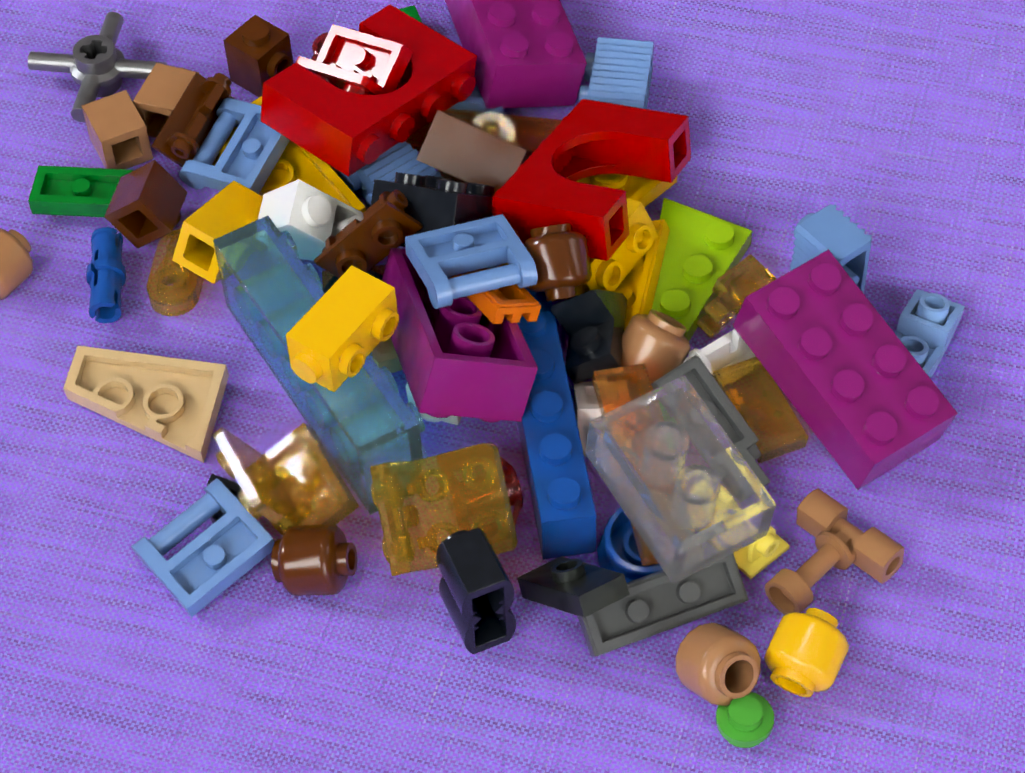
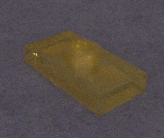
M757 357L713 371L712 376L759 439L756 445L762 456L757 459L758 463L771 460L806 446L808 435L778 385Z

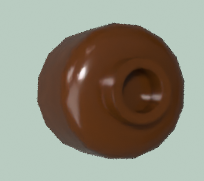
M558 224L531 229V238L526 239L522 243L535 262L538 281L536 285L526 288L533 292H545L546 302L577 296L576 287L588 283L592 277L586 237L580 232L572 231L571 224Z
M293 525L285 531L282 539H277L273 545L271 554L272 572L275 580L282 582L284 588L291 595H335L343 589L348 576H353L356 572V547L353 543H347L345 534L337 525Z

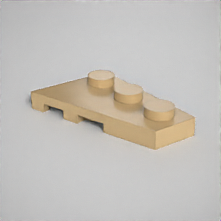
M77 345L63 389L68 400L204 463L229 373L226 364Z

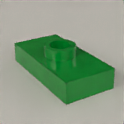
M39 165L28 200L32 214L104 217L120 178L133 170Z

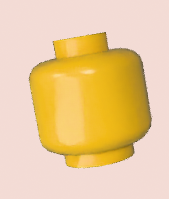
M808 608L806 613L793 612L784 615L764 656L765 663L772 672L771 680L782 689L802 697H811L814 692L829 690L838 675L849 649L845 635L837 629L838 620L831 614L817 608Z

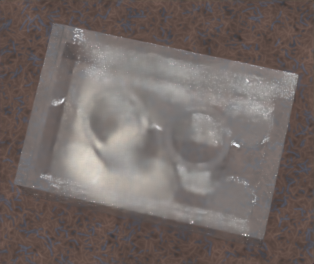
M685 375L590 421L585 455L672 584L768 534L777 504Z

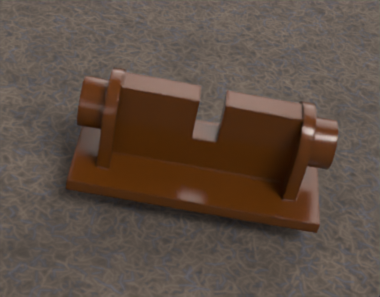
M196 72L151 147L180 167H183L187 160H193L218 118L216 111L224 98H233L230 96L232 93L230 89L231 80L221 73H216L213 77L206 79Z
M397 189L391 193L384 191L379 196V200L363 212L364 219L362 221L354 219L335 236L331 235L326 239V247L314 259V263L338 278L351 265L364 272H368L389 255L390 248L399 247L405 242L406 236L414 235L423 227L422 223L405 213L404 208L408 206V200L401 191Z

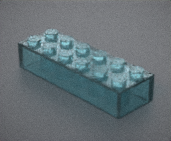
M265 216L214 239L213 242L226 306L368 513L371 515L425 488L424 464L428 463V456L420 433L425 431L423 419L412 402L407 404L403 402L398 395V387L393 375L386 366L379 368L373 361L372 352L366 357L361 370L354 377H348L335 392L316 382L313 384L305 382L291 369L285 335L325 293L323 292L321 279L311 263L304 265L299 259L297 246L290 233L286 230L280 232L270 217Z

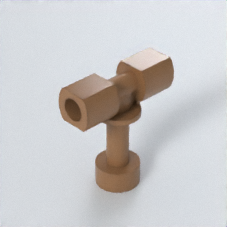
M819 488L815 489L797 507L796 524L816 537L815 545L818 551L795 572L786 568L781 569L765 584L766 595L770 602L784 615L793 612L801 613L813 602L814 597L811 587L832 567L845 570L854 564L883 584L903 564L904 547L875 527H871L866 532H863L847 521L848 508Z

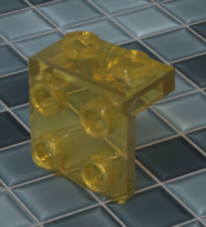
M302 423L264 455L223 427L213 434L221 450L216 454L218 462L233 479L238 481L242 488L238 493V498L242 505L254 518L259 519L262 516L267 518L281 535L293 525H336L359 507L315 430L307 424Z
M481 443L414 461L387 462L370 467L373 481L371 495L375 506L379 510L384 535L382 548L384 556L390 564L392 576L437 569L436 552L440 543L451 534L462 530L470 531L478 527L486 533L496 555L513 551L516 548L518 540L499 450L493 443Z

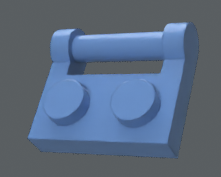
M224 98L216 111L217 120L193 160H187L178 174L179 178L186 185L199 190L209 187L221 191L232 181H236L259 194L290 140L260 121V105L233 98ZM238 127L235 133L233 134L232 138L230 139L229 143L227 144L226 148L224 149L223 153L221 154L216 165L213 166L212 164L214 160L216 159L217 155L219 154L220 150L225 144L233 128Z
M503 214L405 237L406 255L426 286L431 304L435 309L451 306L453 299L515 284L519 288L537 284L538 274L535 262ZM508 263V265L498 267L501 264ZM483 268H491V269H487V270H483V271H479V272H475V273H470V274H466V275H462V276L450 278V277H452V276H454V275H458V274H463V273H467V272H471V271H475V270H479V269H483Z
M218 478L204 488L205 495L149 540L144 536L131 546L143 564L159 579L191 617L269 555L275 543L273 537ZM219 510L225 513L166 561L163 555Z

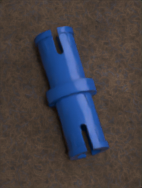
M102 227L92 233L91 263L86 269V280L91 288L89 316L91 318L95 317V321L99 323H112L121 317V289L126 281V268L122 264L123 235L121 232L116 234L117 229Z

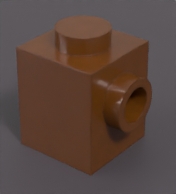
M257 15L251 17L223 40L230 80L257 97L262 96L263 82L294 64L289 34Z
M153 160L120 178L104 217L138 249L173 231V228L181 219L180 210L187 191L156 160Z

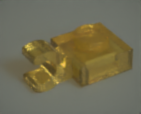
M750 254L717 279L712 291L718 297L714 298L704 307L703 311L707 314L699 319L696 325L710 338L715 336L736 314L738 315L746 296L777 278Z

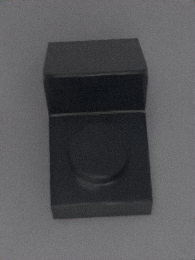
M595 289L551 306V312L569 335L565 367L568 376L574 384L621 368L622 335L625 329L627 299L623 293Z

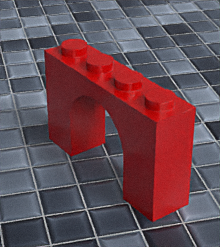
M391 4L360 22L359 32L403 44L413 52L398 85L399 89L378 95L348 92L332 85L298 63L292 64L263 82L260 121L348 177L365 165L374 163L381 154L396 144L405 142L412 133L427 123L433 122L437 110L446 111L458 102L465 101L472 94L476 85L474 74L477 55Z
M582 99L562 119L561 123L551 134L540 143L539 147L529 158L518 167L517 171L495 192L492 200L493 216L503 214L521 242L531 238V229L558 224H571L572 231L580 232L586 237L589 258L608 261L629 236L626 191L576 181L601 174H623L672 183L691 160L689 116Z

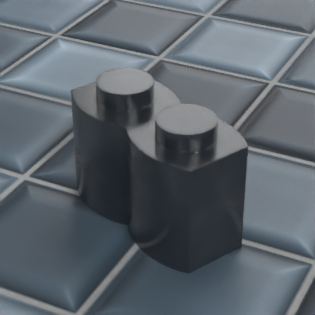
M478 527L470 531L462 530L451 534L440 543L436 552V563L442 574L439 593L466 649L470 653L476 654L507 642L512 638L516 629V619L510 607L513 603L515 592L486 533Z

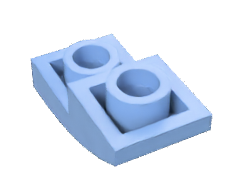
M917 289L900 314L895 334L931 379L955 333L965 306L952 302L940 294L928 293Z

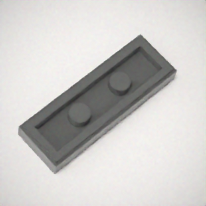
M724 547L627 583L630 595L585 618L577 617L590 655L596 657L743 603L749 599L732 548Z

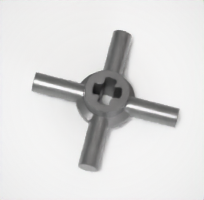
M117 12L106 14L99 35H90L80 39L73 47V55L34 51L29 53L28 67L30 70L71 73L73 80L81 85L71 111L72 118L78 122H85L81 105L93 102L97 97H106L115 93L122 85V77L147 79L156 63L167 65L166 62L124 58L123 53L115 47L124 22L122 15Z

